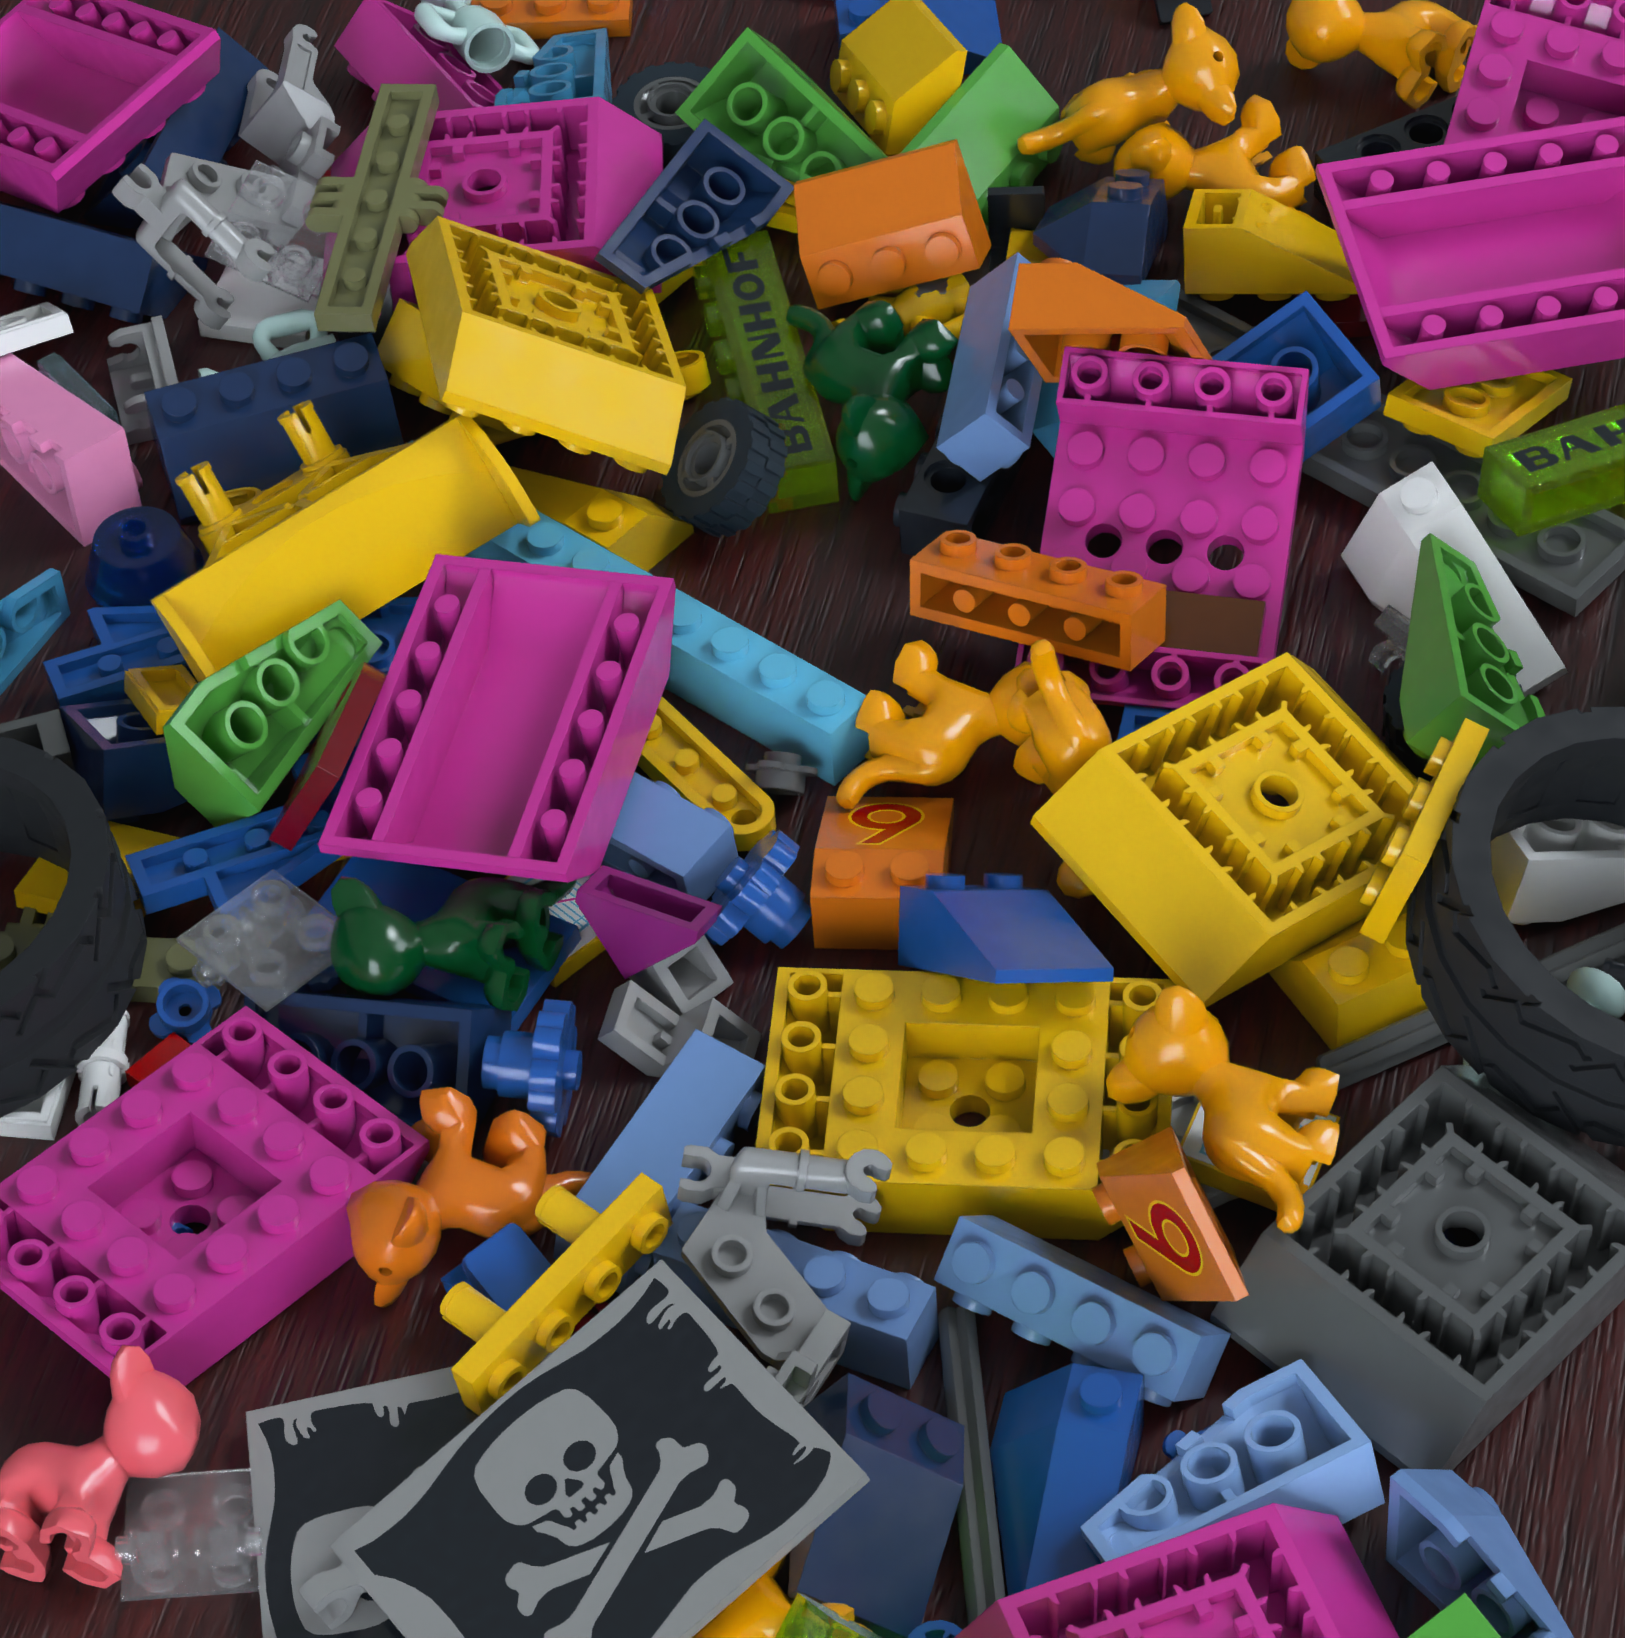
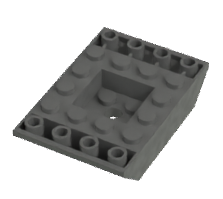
M1441 1065L1302 1195L1305 1206L1303 1223L1293 1234L1283 1233L1277 1227L1276 1220L1263 1231L1240 1267L1249 1295L1236 1302L1219 1301L1211 1313L1210 1322L1231 1333L1230 1337L1274 1372L1302 1359L1371 1440L1373 1449L1399 1469L1453 1470L1625 1299V1172L1569 1131L1539 1119L1493 1088L1489 1084L1484 1072L1478 1075L1470 1065ZM1450 1228H1466L1474 1232L1480 1242L1471 1247L1456 1246L1445 1238L1443 1232Z

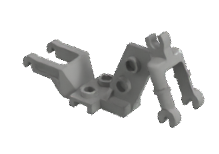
M303 24L295 25L284 38V52L279 75L268 69H260L248 82V95L238 134L243 140L277 163L279 167L271 165L265 173H259L172 152L165 161L160 183L157 176L146 165L141 163L130 176L126 174L112 190L113 195L125 207L133 209L144 219L136 233L137 243L168 272L166 276L171 281L175 279L196 299L194 311L199 320L211 329L220 330L231 317L227 309L234 302V297L227 290L218 287L192 262L194 259L189 255L186 256L172 242L174 236L192 220L202 230L201 233L205 237L212 239L235 262L237 269L244 277L260 283L272 269L271 265L267 262L275 254L274 248L267 242L283 250L304 226L308 211L310 210L312 197L315 194L317 181L334 162L335 155L329 153L326 149L339 135L341 126L335 124V116L331 106L314 84L313 74L318 50L312 45V42L318 35L312 28ZM231 223L265 230L263 240L258 238L247 239Z
M697 1145L684 1146L681 1167L701 1169L708 1177L702 1181L680 1178L677 1199L682 1202L702 1204L711 1199L714 1202L682 1247L681 1257L759 1357L774 1366V1368L768 1366L766 1369L804 1407L814 1399L844 1353L851 1322L826 1308L768 1235L766 1220L788 1223L787 1227L796 1228L797 1224L834 1229L839 1239L848 1245L861 1246L865 1242L867 1231L866 1227L856 1218L864 1222L876 1224L879 1222L882 1208L875 1199L877 1185L867 1175L874 1179L886 1181L890 1177L893 1163L885 1154L874 1149H863L854 1153L849 1160L809 1155L810 1150L801 1149L800 1153L744 1147L736 1157L718 1155L709 1147ZM770 1184H774V1185L788 1186V1187H793V1188L790 1189V1188L775 1187V1186H769V1185H770ZM804 1189L847 1194V1196L804 1191Z

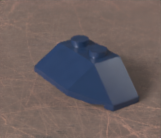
M1121 169L1115 171V177L1107 176L1050 206L1033 232V245L1049 258H1063L1071 262H1077L1121 285L1141 284L1142 280H1145L1168 235L1169 222L1164 179H1150V172L1141 169Z

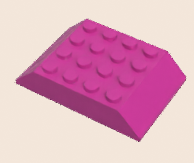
M22 0L0 19V191L57 214L62 210L75 206L84 197L85 190L102 175L119 168L125 161L126 154L138 143L160 132L166 124V119L179 107L194 101L203 94L206 84L220 72L221 38L217 31L213 28L128 0Z
M1625 116L1317 164L1315 173L1383 366L1429 390L1625 358Z
M436 554L319 840L320 852L567 883L594 874L601 867L669 678L676 592L674 578Z

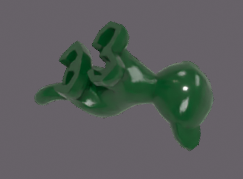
M883 300L867 301L851 316L835 327L821 312L805 305L794 304L787 311L786 320L788 324L805 330L813 336L812 347L803 363L804 376L822 397L832 403L842 405V419L836 433V449L840 460L847 469V485L850 496L854 501L859 502L872 482H877L901 470L914 458L928 440V433L906 401L920 390L929 394L948 391L953 364L949 360L948 355L956 347L958 339L939 320L924 318L904 337V325L899 315L890 303Z
M341 876L331 889L332 906L338 917L330 940L331 962L335 972L345 983L347 993L351 995L386 998L398 994L413 983L426 966L484 984L483 992L485 999L490 1005L501 1010L518 1011L527 994L530 971L515 966L514 959L505 956L503 949L517 947L527 964L539 971L549 972L555 965L564 940V935L549 931V906L552 907V905L565 898L573 890L577 880L569 883L543 880L539 883L527 885L518 881L496 877L473 878L455 888L437 913L424 920L413 922L400 912L383 905L370 886L357 878Z

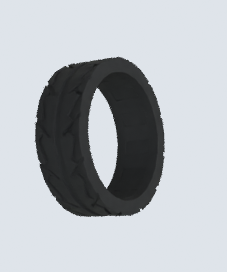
M1590 707L1591 712L1583 713L1578 708L1535 718L1503 737L1502 740L1506 744L1502 745L1499 749L1496 746H1492L1468 774L1458 792L1453 810L1429 862L1407 900L1406 946L1416 984L1421 985L1422 998L1445 1039L1478 1075L1484 1072L1489 1084L1539 1119L1578 1136L1580 1131H1582L1592 1141L1625 1147V1022L1580 998L1556 980L1527 949L1503 910L1492 875L1491 841L1524 825L1566 818L1605 821L1625 827V707Z
M0 737V852L34 858L41 857L68 871V879L52 917L30 946L0 971V1118L41 1098L78 1070L75 1065L81 1060H88L94 1051L114 1031L136 991L135 988L131 987L135 979L141 978L147 947L142 908L136 910L133 902L139 899L138 894L133 886L127 867L121 858L120 850L110 830L107 818L85 779L57 757L53 758L48 752L5 737Z

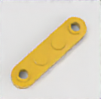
M661 697L637 765L653 781H663L669 784L685 800L702 809L707 807L713 808L724 815L734 829L737 851H750L770 831H776L775 808L772 799L664 697Z

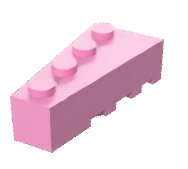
M12 353L0 357V465L84 547L142 516L144 513L138 490L143 487V481L138 469L131 460L125 429Z

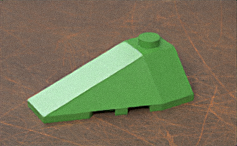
M748 27L675 112L694 131L705 118L784 179L794 183L799 180L888 157L778 47Z
M1431 533L1421 540L1399 698L1404 725L1403 736L1414 753L1421 758L1429 759L1441 736L1453 742L1464 719L1467 718L1490 730L1471 769L1473 770L1492 746H1496L1499 749L1502 745L1506 744L1502 740L1503 737L1535 718L1545 716L1538 697L1530 694L1525 697L1515 675L1524 667L1517 652L1507 649L1501 638L1494 632L1493 626L1501 618L1476 564Z

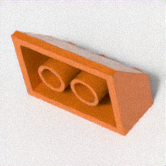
M957 139L799 180L793 185L799 254L818 310L980 269L992 246Z

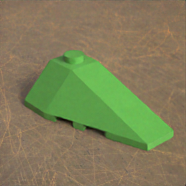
M338 600L195 684L163 726L175 789L214 827L250 817L260 812L325 723L357 668L363 661L368 663L383 642L341 600Z

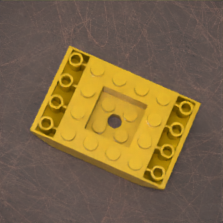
M437 216L410 243L406 257L441 401L445 402L451 410L460 415L475 418L482 414L502 421L508 429L524 436H534L537 432L558 439L562 446L578 454L588 455L594 451L612 457L620 466L636 473H645L649 469L667 475L672 465L686 384L653 290L650 289L640 294L620 278Z
M1286 652L1099 749L1033 815L1030 824L1174 984L1194 992L1204 1002L1205 1007H1208L1367 916L1370 907L1360 903L1359 900L1375 868L1379 866L1388 871L1390 867L1381 863L1382 857L1380 856L1397 822L1400 821L1408 826L1411 823L1410 820L1402 817V810L1418 778L1313 668ZM1261 792L1269 795H1281L1289 803V806L1281 807L1267 801Z
M778 967L756 1148L800 1153L801 1149L810 1150L809 1155L849 1160L854 1153L863 1149H874L885 1154L893 1163L889 1179L881 1181L867 1175L877 1185L875 1199L882 1206L879 1222L871 1224L856 1218L866 1227L867 1232L952 1235L959 1216L994 1215L1038 1238L1100 1240L1124 1226L1122 1221L1111 1226L1108 1224L1091 1189L1102 1183L1096 1163L1103 1160V1149L1109 1150L1110 1157L1171 1127L1172 1096L1158 1095L1139 1104H1123L1108 1097L1106 1078L1113 1067L1124 1059L1126 1039L1135 1020L1150 1007L1155 1006L1157 998L1164 988L1176 985L1171 979L1113 977L1112 982L994 984L938 972ZM967 1112L980 1113L987 1118L982 1124L974 1127L961 1126L953 1121L960 1114ZM770 1184V1185H769V1186L783 1187V1188H790V1189L793 1188V1187L781 1186V1185H774V1184ZM804 1189V1191L847 1196V1194ZM822 1228L824 1230L835 1231L834 1229Z

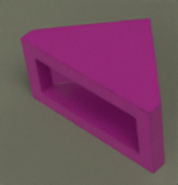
M602 865L577 890L575 899L579 909L624 979L695 944L717 921V916L722 910V905Z

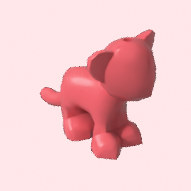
M122 1345L112 1361L110 1370L112 1400L106 1412L103 1436L93 1442L80 1446L52 1442L27 1444L16 1450L4 1461L0 1469V1548L5 1551L0 1563L1 1570L32 1582H43L51 1568L52 1562L51 1546L49 1543L52 1542L57 1533H65L67 1537L64 1549L68 1554L62 1570L66 1574L83 1584L103 1589L108 1588L121 1579L123 1570L121 1554L115 1546L107 1542L110 1524L129 1477L159 1478L184 1470L196 1449L201 1425L194 1395L177 1379L155 1370L150 1357L140 1346Z

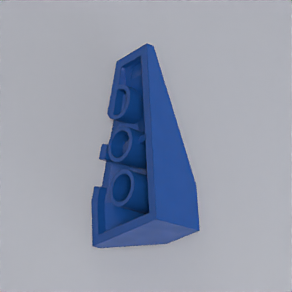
M1072 1363L1005 1393L990 1447V1458L1005 1567L1007 1596L1102 1563L1083 1538L1080 1527L1131 1482L1144 1427L1143 1374Z

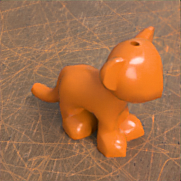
M452 1087L421 1090L419 1103L422 1119L411 1127L429 1140L430 1150L425 1158V1161L429 1164L421 1174L417 1184L414 1185L400 1180L375 1181L351 1193L346 1207L351 1229L353 1255L369 1278L377 1282L374 1291V1304L384 1308L395 1302L408 1280L420 1274L436 1254L442 1230L460 1228L488 1239L507 1224L515 1223L530 1237L544 1227L537 1221L538 1217L535 1216L536 1205L543 1194L552 1186L558 1184L576 1196L592 1173L564 1171L553 1175L547 1174L546 1151L544 1148L547 1132L544 1126L533 1117L515 1109L493 1119L482 1150L484 1161L471 1156L477 1110L470 1097Z

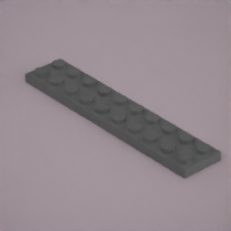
M1180 289L1177 312L1187 317L1211 357L1254 328L1192 294H1185V291ZM1382 393L1381 407L1302 464V472L1370 508L1380 492L1433 461L1467 511L1512 584L1573 617H1576L1625 570V519L1534 472H1529L1525 467L1498 453L1489 460L1469 457L1460 453L1455 448V445L1431 435H1420L1407 430L1401 422L1383 415L1387 396Z

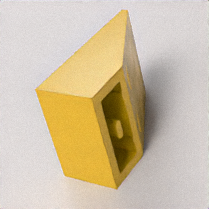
M1194 189L1183 226L1185 294H1199L1202 299L1209 301L1227 300L1232 298L1234 294H1257V297L1262 300L1281 301L1290 298L1292 294H1302L1306 290L1309 294H1315L1316 298L1324 301L1344 300L1350 294H1358L1336 230L1253 189Z

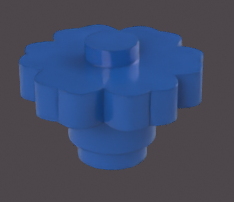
M774 830L770 831L754 845L745 859H742L740 856L735 858L716 881L715 887L717 889L712 896L711 902L722 905V910L717 916V921L704 934L706 939L714 946L717 944L720 946L724 945L744 927L764 944L772 941L782 949L797 936L811 917V906L804 901L805 893L783 876L797 858L800 846L781 830L777 832Z
M545 999L543 1009L538 1013L534 1033L505 1030L503 1036L488 1035L483 1051L481 1070L483 1089L497 1090L499 1097L528 1100L527 1108L530 1111V1116L544 1126L547 1132L546 1137H561L563 1125H566L572 1091H578L581 1081L582 1051L576 1050V1007L572 1001Z

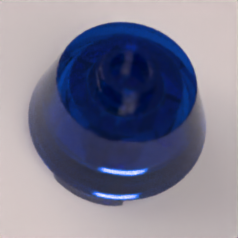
M146 506L127 508L106 518L96 529L85 571V585L98 607L152 606L151 599L204 568V559L200 549L168 512Z

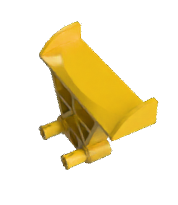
M307 400L293 406L292 408L295 412L290 414L286 410L277 418L303 461L300 470L242 505L232 506L214 475L209 461H204L191 467L190 469L194 474L188 475L184 471L175 478L176 484L182 489L201 522V525L198 527V537L208 552L209 558L204 568L150 601L197 682L199 683L338 600H341L361 620L426 580L436 554L464 557L518 523L531 527L539 522L541 519L522 485L503 456L473 418L458 414L411 443L351 457L347 449L342 448L341 444H333L313 408V403L311 400Z

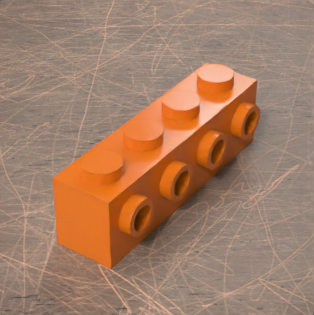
M965 530L945 531L910 559V615L1029 646L1037 640L1046 639L1053 645L1056 653L1126 671H1132L1165 641L1167 585L1145 580L1140 574L1133 571L1121 570L1113 572L1088 566L1084 560L1076 557L1056 558L1032 552L1028 546L1023 544H999L978 539L974 533Z

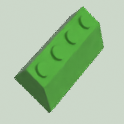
M999 43L901 153L957 139L987 232H989L987 189L990 187L1032 186L1035 178L1046 165L1055 162L1060 155L1063 144L1034 155L1021 154L1017 148V140L1023 134L1058 122L1059 106L1011 47Z

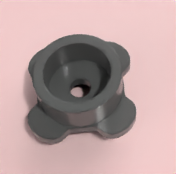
M781 751L764 752L763 760H759L756 764H746L745 771L755 774V784L766 794L803 796L806 777L817 776L818 769L801 766V755Z

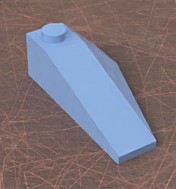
M1299 1359L1237 1390L1222 1403L1224 1415L1201 1435L1191 1430L1175 1444L1178 1454L1156 1474L1139 1475L1080 1527L1082 1536L1099 1560L1104 1563L1272 1503L1336 1515L1341 1524H1344L1385 1503L1371 1440L1306 1363Z

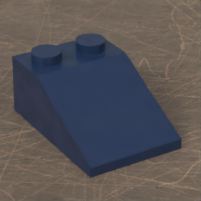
M847 1373L803 1408L867 1474L870 1481L790 1551L788 1597L814 1608L822 1603L846 1604L854 1608V1622L864 1625L872 1630V1633L883 1638H907L917 1626L922 1624L963 1489L965 1426Z

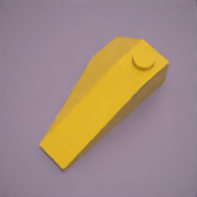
M509 466L536 510L646 572L694 533L693 525L674 516V513L647 498Z

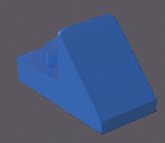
M509 1223L465 1255L463 1262L443 1276L441 1282L446 1293L456 1284L462 1281L467 1282L499 1307L508 1311L551 1264L521 1227L515 1223Z

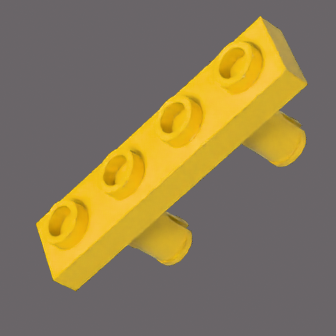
M641 1172L602 1213L590 1207L563 1186L558 1184L552 1186L537 1203L535 1216L538 1217L537 1221L541 1225L547 1227L571 1245L508 1311L499 1307L467 1282L462 1281L448 1291L440 1305V1314L443 1315V1320L476 1342L451 1368L462 1401L467 1408L478 1416L486 1411L530 1373L548 1353H553L571 1337L575 1325L596 1303L605 1302L614 1294L621 1282L622 1276L643 1254H650L660 1246L667 1235L669 1227L673 1224L663 1187Z

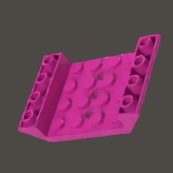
M1064 347L1056 399L1060 426L1040 554L1056 558L1076 557L1084 560L1088 566L1113 572L1121 570L1133 571L1140 574L1145 580L1166 584V590L1266 602V615L1259 657L1158 647L1132 671H1126L1056 653L1060 671H1070L1081 678L1088 685L1090 697L1094 704L1121 707L1133 705L1176 710L1276 658L1304 457L1309 369ZM1100 533H1112L1122 543L1114 555L1107 558H1098L1087 550L1089 541ZM1161 539H1172L1181 545L1182 553L1172 563L1159 564L1149 558L1148 552L1150 547ZM1222 545L1236 546L1244 555L1241 563L1231 570L1215 568L1209 562V557L1216 548ZM1018 643L1015 667L1024 661L1031 662V646Z

